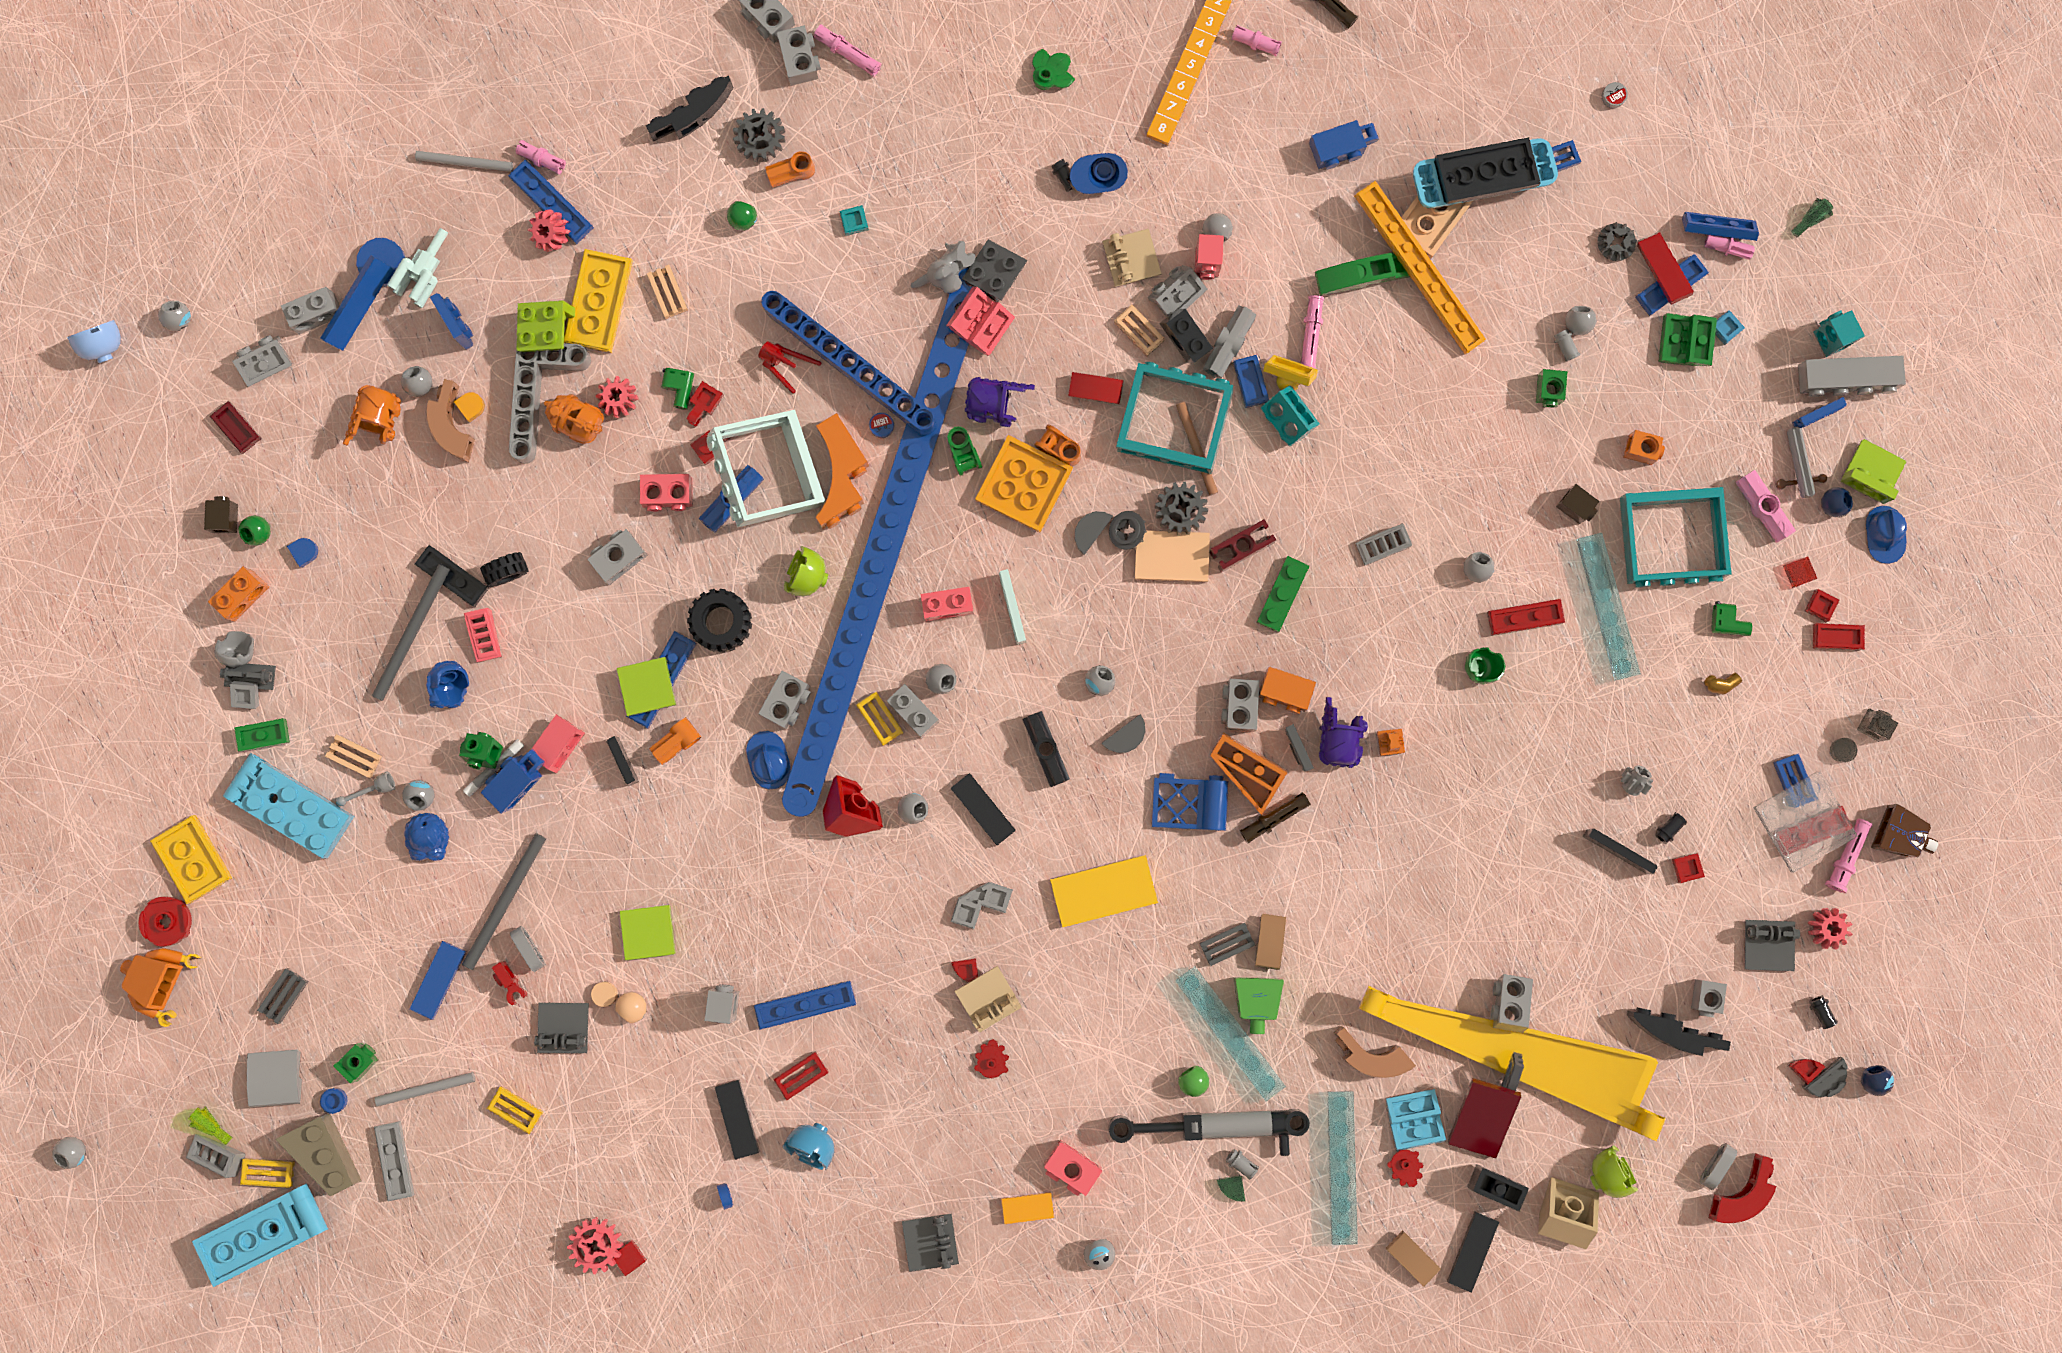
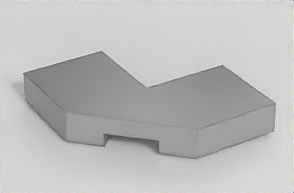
M988 882L959 897L951 922L974 929L982 906L1006 913L1013 889Z

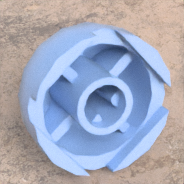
M114 320L67 337L70 346L78 356L86 360L97 359L98 363L112 359L111 353L115 352L121 344V335Z

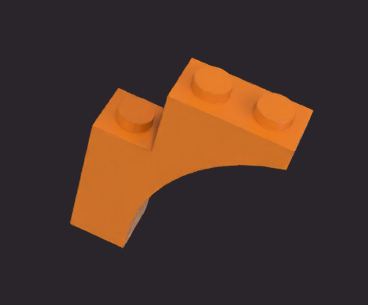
M837 413L816 425L828 447L832 462L830 492L826 503L816 516L823 529L825 527H828V529L835 527L841 522L840 518L846 514L852 516L862 509L863 499L850 478L854 477L856 479L867 472L866 468L869 467L868 461Z

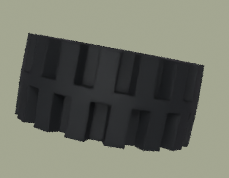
M521 552L501 556L480 568L486 585L490 588L506 584L529 572Z

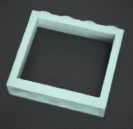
M795 410L714 427L708 433L707 446L713 452L715 458L714 467L717 474L721 476L723 482L722 492L728 498L730 516L736 522L737 528L816 509L825 502ZM781 426L806 501L747 515L723 439Z

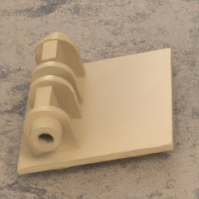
M1149 229L1119 236V233L1110 235V239L1102 241L1115 287L1162 275Z
M998 966L955 990L956 995L979 1033L1022 1008Z

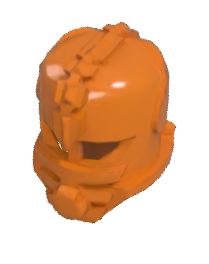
M371 385L362 386L357 392L358 396L355 400L356 403L350 417L351 420L348 423V430L346 431L343 445L348 446L349 441L353 439V436H356L358 428L380 434V443L384 445L386 442L394 439L395 431L393 427L395 422L393 417L398 418L400 415L401 400L396 394Z
M557 395L554 401L544 402V405L547 407L545 414L552 426L553 432L557 434L563 433L569 436V439L586 444L594 441L597 434L602 431L603 413L599 408L580 401L576 395Z

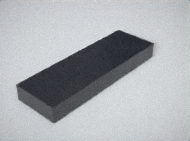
M428 545L415 562V565L431 577L438 564L449 568L450 571L442 585L475 608L489 590V587L434 547Z
M970 773L951 787V790L997 846L1016 831Z
M1587 829L1583 835L1585 839L1645 874H1654L1658 868L1653 862L1596 829Z
M740 1079L715 1086L735 1160L759 1153V1146Z
M1474 1211L1448 1277V1283L1472 1293L1499 1221Z

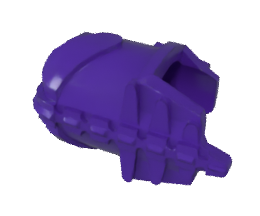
M975 377L968 384L965 412L969 419L979 423H986V419H993V422L1000 423V426L1011 427L1012 422H1016L1017 418L1012 415H1006L1009 390L1025 392L1027 389L1035 390V385ZM987 411L993 416H986Z
M1326 697L1324 716L1321 717L1322 726L1319 727V730H1322L1319 758L1325 765L1331 764L1332 766L1338 765L1340 767L1353 768L1360 763L1362 758L1363 746H1359L1360 739H1363V733L1367 731L1368 723L1363 720V716H1356L1350 726L1337 724V708L1332 706V698Z

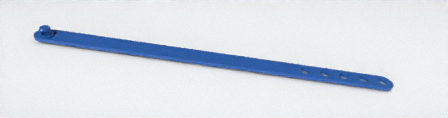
M969 267L961 270L958 274L962 282L960 289L949 294L915 399L926 408L928 407L924 403L925 398L931 394L938 396L940 400L939 405L936 408H928L933 413L936 428L929 435H921L907 424L905 426L782 797L784 808L794 816H807L817 806L969 343L959 337L960 342L956 347H949L945 344V338L948 334H956L946 325L954 315L955 307L963 302L972 286H968L962 280ZM945 364L949 367L950 373L948 376L940 378L935 374L936 366ZM923 417L918 421V425L923 427L930 423V419L927 417ZM797 784H805L811 787V789L814 791V794L812 795L805 788L798 787L793 789L792 786Z

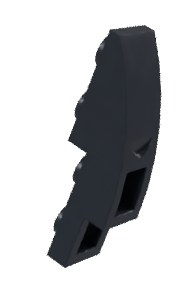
M729 75L717 77L711 81V84L703 88L697 87L692 89L685 96L689 105L685 107L678 106L670 114L664 117H655L650 121V124L645 125L653 142L673 132H676L680 140L712 118L728 99L734 88Z
M1636 1007V1012L1627 1011V1016L1645 1033L1675 1049L1703 1056L1704 1047L1725 1051L1730 1050L1731 1041L1723 1040L1722 1034L1708 1032L1707 1036L1698 1035L1699 1030L1683 1027L1682 1021L1675 1020L1676 1015L1661 1012L1660 1017L1651 1015V1010Z

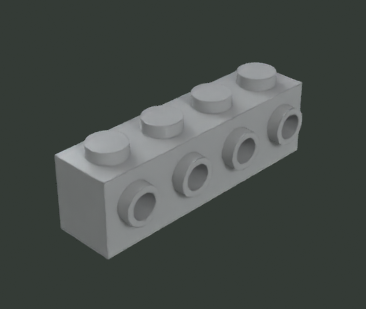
M1904 356L1810 359L1798 365L1800 394L1809 393V397L1823 396L1824 393L1833 392V396H1843L1852 391H1857L1858 395H1867L1875 390H1881L1882 394L1897 392L1898 388L1906 385Z

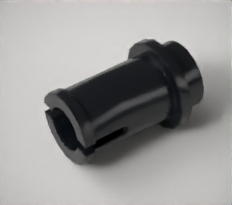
M1061 159L1052 165V173L1057 175L1065 191L1069 192L1072 190L1068 183V180H1070L1069 162Z
M1675 812L1662 827L1657 828L1655 835L1664 844L1672 842L1674 840L1673 837L1687 824V821L1683 816Z
M1823 995L1809 1001L1811 1004L1809 1008L1814 1010L1823 1029L1831 1028L1838 1023L1828 1006L1829 1000L1825 999Z

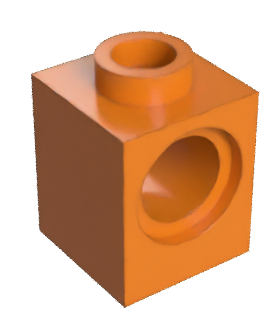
M1634 430L1628 436L1623 458L1649 465L1654 464L1658 459L1661 460L1664 454L1665 446L1662 445L1664 437ZM1642 443L1649 445V454L1642 451Z

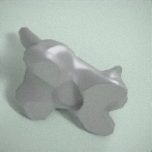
M958 241L957 244L945 243L946 253L930 265L925 275L911 283V288L922 287L930 282L945 293H953L959 290L962 282L958 274L961 270L970 267L974 263L975 254L965 253L964 241Z

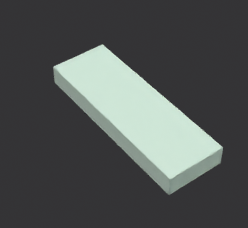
M1008 569L1002 570L999 573V578L1016 644L1026 643V638Z

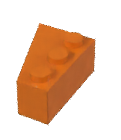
M1222 733L1210 753L1213 760L1262 815L1287 775V770L1225 733Z

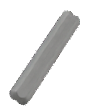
M1800 427L1791 428L1787 431L1800 496L1802 498H1809L1815 495V489L1802 429Z

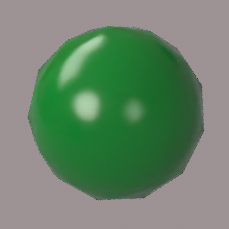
M735 201L727 209V220L734 229L745 231L754 226L757 221V211L750 204Z
M257 515L244 518L238 528L240 538L251 546L264 544L271 534L270 524L265 518Z

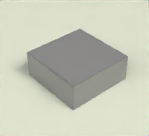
M233 681L230 683L231 707L256 709L259 706L258 683Z

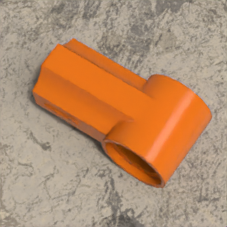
M803 151L796 152L791 158L765 167L772 188L797 179H809L815 173V165L810 155ZM808 162V166L805 169L797 168L799 163Z
M685 717L672 726L669 733L649 749L654 757L664 765L682 750L693 746L702 736Z

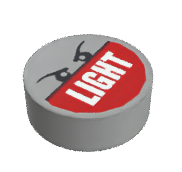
M1618 82L1608 84L1602 92L1603 103L1609 108L1622 106L1628 96L1626 87Z

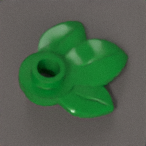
M1044 49L1036 52L1032 61L1035 69L1033 73L1035 86L1040 90H1048L1053 86L1061 89L1069 87L1075 81V78L1067 72L1071 63L1070 56L1065 53H1055L1050 56Z

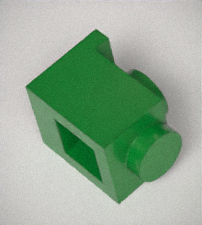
M361 1042L355 1044L333 1067L351 1084L358 1082L379 1059L375 1056L376 1052L370 1045ZM354 1057L359 1059L358 1066L352 1062Z

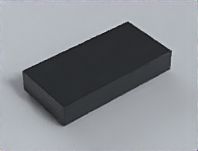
M613 736L607 739L606 742L625 783L628 785L638 783V777L620 738Z

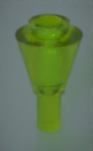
M206 1106L203 1109L198 1107L188 1118L191 1121L188 1125L189 1127L214 1136L225 1145L233 1138L220 1128L219 1123Z

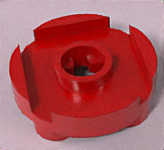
M169 896L154 898L147 903L148 905L139 915L138 924L142 936L156 946L164 947L178 944L190 934L192 917L187 904L183 900ZM165 914L171 919V923L166 929L165 925H160V920L164 919Z

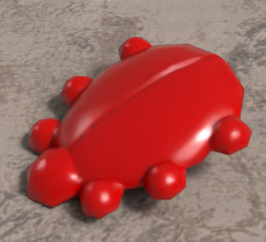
M994 1039L989 1040L988 1045L982 1044L980 1046L982 1052L975 1054V1058L978 1059V1065L974 1067L975 1071H979L987 1078H996L1002 1073H1007L1006 1061L1009 1060V1056L1003 1054L1005 1046H998V1041Z
M1400 1150L1394 1154L1392 1160L1387 1164L1394 1172L1392 1178H1399L1401 1186L1407 1183L1409 1187H1415L1418 1184L1417 1179L1423 1177L1419 1169L1423 1168L1424 1165L1417 1158L1419 1156L1418 1151Z

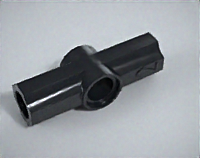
M1040 711L1023 718V723L1050 788L1070 780L1043 712ZM1050 743L1053 746L1052 754L1043 756L1039 752L1040 745Z

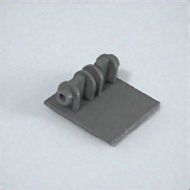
M988 239L962 280L990 294L992 300L999 302V300H1003L1013 282H1015L1017 276L1024 268L1027 260Z
M1745 920V969L1795 971V939L1800 938V930L1795 929V922Z
M539 1003L538 1036H535L534 1039L537 1053H587L589 1003Z
M952 1213L902 1221L909 1272L938 1267L947 1269L951 1268V1265L959 1264Z

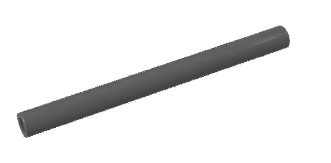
M438 564L372 694L373 697L384 700L450 571L449 568Z
M535 833L463 961V966L471 970L476 966L547 838Z

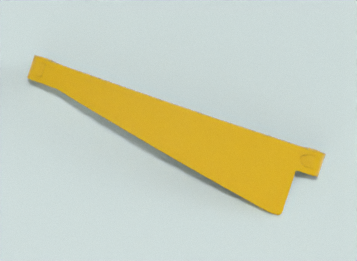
M1369 985L1358 1008L1503 1074L1506 1073L1512 1053H1520L1523 1056L1524 1069L1519 1081L1656 1142L1665 1123V1117L1640 1107L1658 1065V1061L1648 1055L1530 1028L1523 1033L1493 1028L1494 1020L1400 1000Z

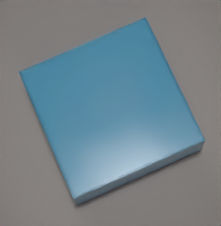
M1728 310L1717 320L1715 335L1725 345L1745 327Z

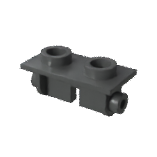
M247 663L235 668L226 666L221 668L220 678H224L225 687H230V683L233 681L258 683V689L273 690L276 666Z

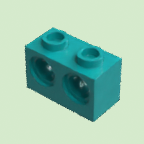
M1840 310L1828 316L1827 319L1819 323L1821 327L1813 332L1825 357L1844 350L1865 337L1852 310L1844 314Z
M1291 385L1279 391L1261 407L1266 419L1273 424L1279 432L1281 439L1289 447L1302 440L1320 425Z

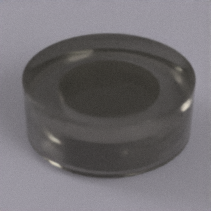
M1839 738L1831 744L1830 754L1837 762H1850L1857 755V746L1849 738Z

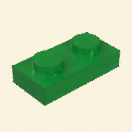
M284 718L234 727L238 752L290 743L287 721Z

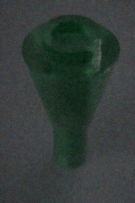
M1816 198L1802 221L1791 230L1792 234L1798 238L1809 227L1811 228L1833 216V205L1825 198L1822 200Z

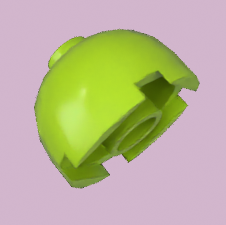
M801 546V551H796L788 568L787 574L790 575V582L785 581L784 591L804 597L815 593L819 587H824L828 574L825 573L826 565L824 559L812 549Z
M1614 1145L1603 1150L1595 1157L1592 1163L1594 1175L1590 1176V1179L1596 1190L1601 1189L1607 1196L1612 1198H1623L1638 1191V1188L1632 1186L1637 1182L1624 1157L1619 1159L1616 1155L1619 1149Z

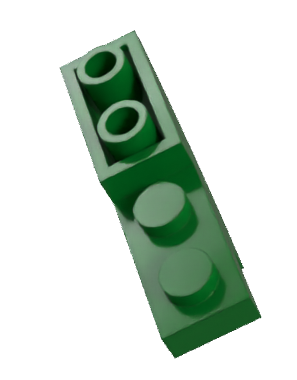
M1392 253L1362 258L1314 272L1320 296L1410 277L1398 258Z

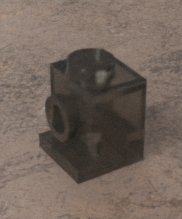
M1869 708L1857 730L1878 742L1887 741L1893 735L1898 722L1892 719L1893 716L1883 710L1874 711Z

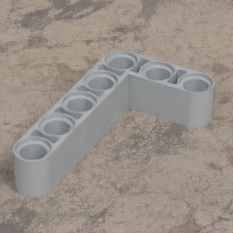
M564 343L562 350L535 351L534 357L530 360H525L527 352L516 350L509 452L518 462L528 464L536 456L542 369L586 370L591 364V356L581 345ZM559 352L557 360L549 361L551 353ZM583 353L584 356L580 362H573L575 354ZM528 374H532V381L528 384H523V378ZM526 398H531L529 407L521 408L522 401ZM524 422H529V429L525 432H520V425ZM522 446H527V453L524 456H518V449Z

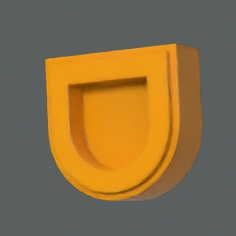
M474 392L465 393L454 401L455 405L469 422L480 416L485 408L484 400Z

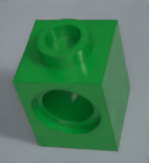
M1543 369L1538 374L1536 403H1543V407L1555 408L1563 403L1566 399L1568 371ZM1548 384L1553 385L1556 388V394H1550L1546 386Z

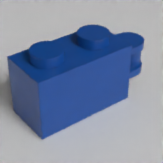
M1355 120L1312 135L1309 145L1318 169L1326 167L1328 170L1337 167L1340 164L1339 162L1345 160L1353 162L1360 159L1367 145L1377 142L1379 137L1374 123L1359 126L1358 121ZM1365 132H1366L1368 138H1365V139H1364L1362 133H1365Z
M533 749L524 756L507 758L500 766L502 770L486 780L485 784L487 786L481 791V794L500 814L513 809L542 777L538 770L544 765L545 761Z

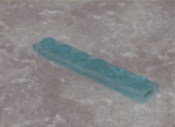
M1598 533L1578 538L1576 540L1614 680L1617 681L1640 675L1639 665L1603 534Z
M1195 966L1175 980L1266 1102L1286 1087Z
M1327 1091L1332 1245L1358 1244L1354 1092Z

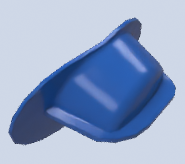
M1113 153L1083 156L1074 162L1070 169L1072 185L1083 194L1118 190L1124 185L1128 175L1125 161Z
M1879 506L1870 511L1866 518L1867 542L1870 554L1880 563L1890 564L1897 562L1906 551L1907 523L1905 518L1890 506Z
M760 731L753 735L746 747L747 759L753 778L763 788L777 789L783 786L789 778L791 766L782 739L776 733L770 731Z

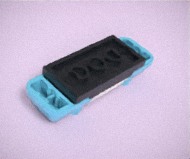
M1529 137L1439 154L1433 159L1418 162L1413 169V179L1418 199L1421 205L1426 208H1438L1545 187L1553 184L1558 176L1550 143L1542 138L1530 140Z

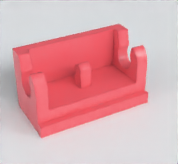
M556 714L532 749L545 761L543 766L546 769L558 773L585 732Z

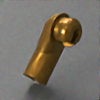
M1736 672L1725 680L1709 675L1704 680V685L1708 687L1710 692L1724 695L1742 682V678Z

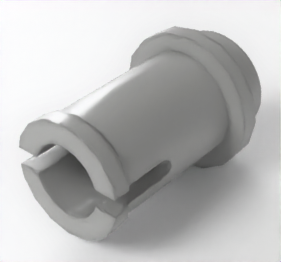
M1568 329L1554 335L1556 339L1554 342L1558 343L1566 362L1580 356L1571 337L1573 334L1572 332L1569 333Z
M1233 1149L1226 1158L1230 1168L1234 1167L1249 1180L1254 1177L1259 1169V1166L1242 1155L1241 1150Z

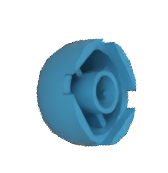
M814 1123L813 1126L807 1124L798 1126L791 1131L783 1144L784 1150L791 1156L796 1152L800 1157L799 1161L823 1170V1168L827 1170L834 1156L833 1140L827 1134L828 1129L819 1123Z

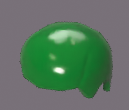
M1489 647L1472 650L1466 657L1465 671L1469 678L1481 685L1498 681L1504 675L1506 667L1501 653L1492 652Z

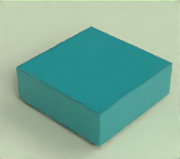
M863 205L839 211L846 236L869 230Z

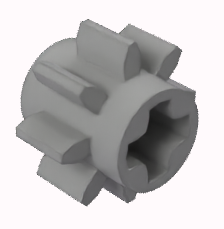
M1639 765L1635 766L1634 769L1627 767L1622 774L1623 778L1620 780L1623 782V789L1632 796H1637L1641 792L1646 795L1651 789V783L1653 782L1650 779L1652 775L1649 770Z

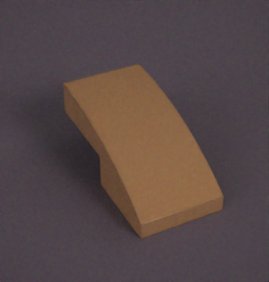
M1261 914L1255 967L1280 970L1286 917Z
M1403 1230L1385 1248L1423 1287L1441 1270Z

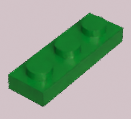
M1290 556L1286 557L1256 623L1277 633L1280 632L1310 567L1309 565Z

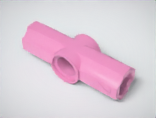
M1755 470L1735 482L1751 505L1752 514L1762 521L1776 543L1796 531L1780 508L1779 498L1770 493ZM1762 501L1769 504V512L1763 510L1761 506Z

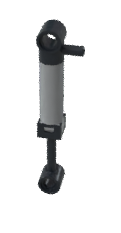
M1299 1109L1222 1113L1188 1112L1182 1113V1122L1133 1123L1126 1116L1118 1115L1110 1120L1108 1130L1111 1138L1118 1143L1129 1141L1137 1133L1183 1132V1139L1185 1141L1202 1140L1205 1138L1279 1136L1280 1155L1289 1156V1135H1304L1309 1129L1310 1122L1307 1115ZM1294 1116H1300L1302 1119V1124L1297 1129L1291 1128L1289 1124ZM1125 1123L1128 1126V1131L1124 1135L1115 1134L1114 1127L1116 1124Z

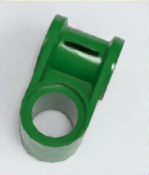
M959 426L952 428L948 433L947 439L959 476L973 468H982L980 458L967 430ZM958 433L964 435V443L961 445L954 444L951 440L953 435Z

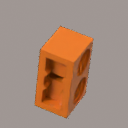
M242 566L208 603L225 619L236 622L270 586L253 570Z

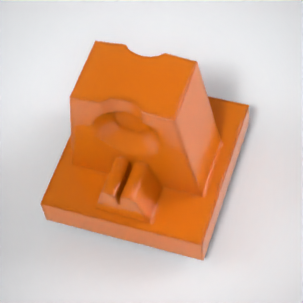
M1402 729L1377 731L1380 756L1405 753Z

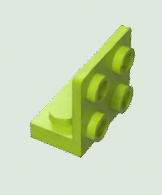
M563 300L518 303L517 351L562 350L564 348V321H566V318L575 317V307Z
M1863 439L1859 443L1840 482L1885 504L1895 500L1899 492L1894 486L1906 461Z

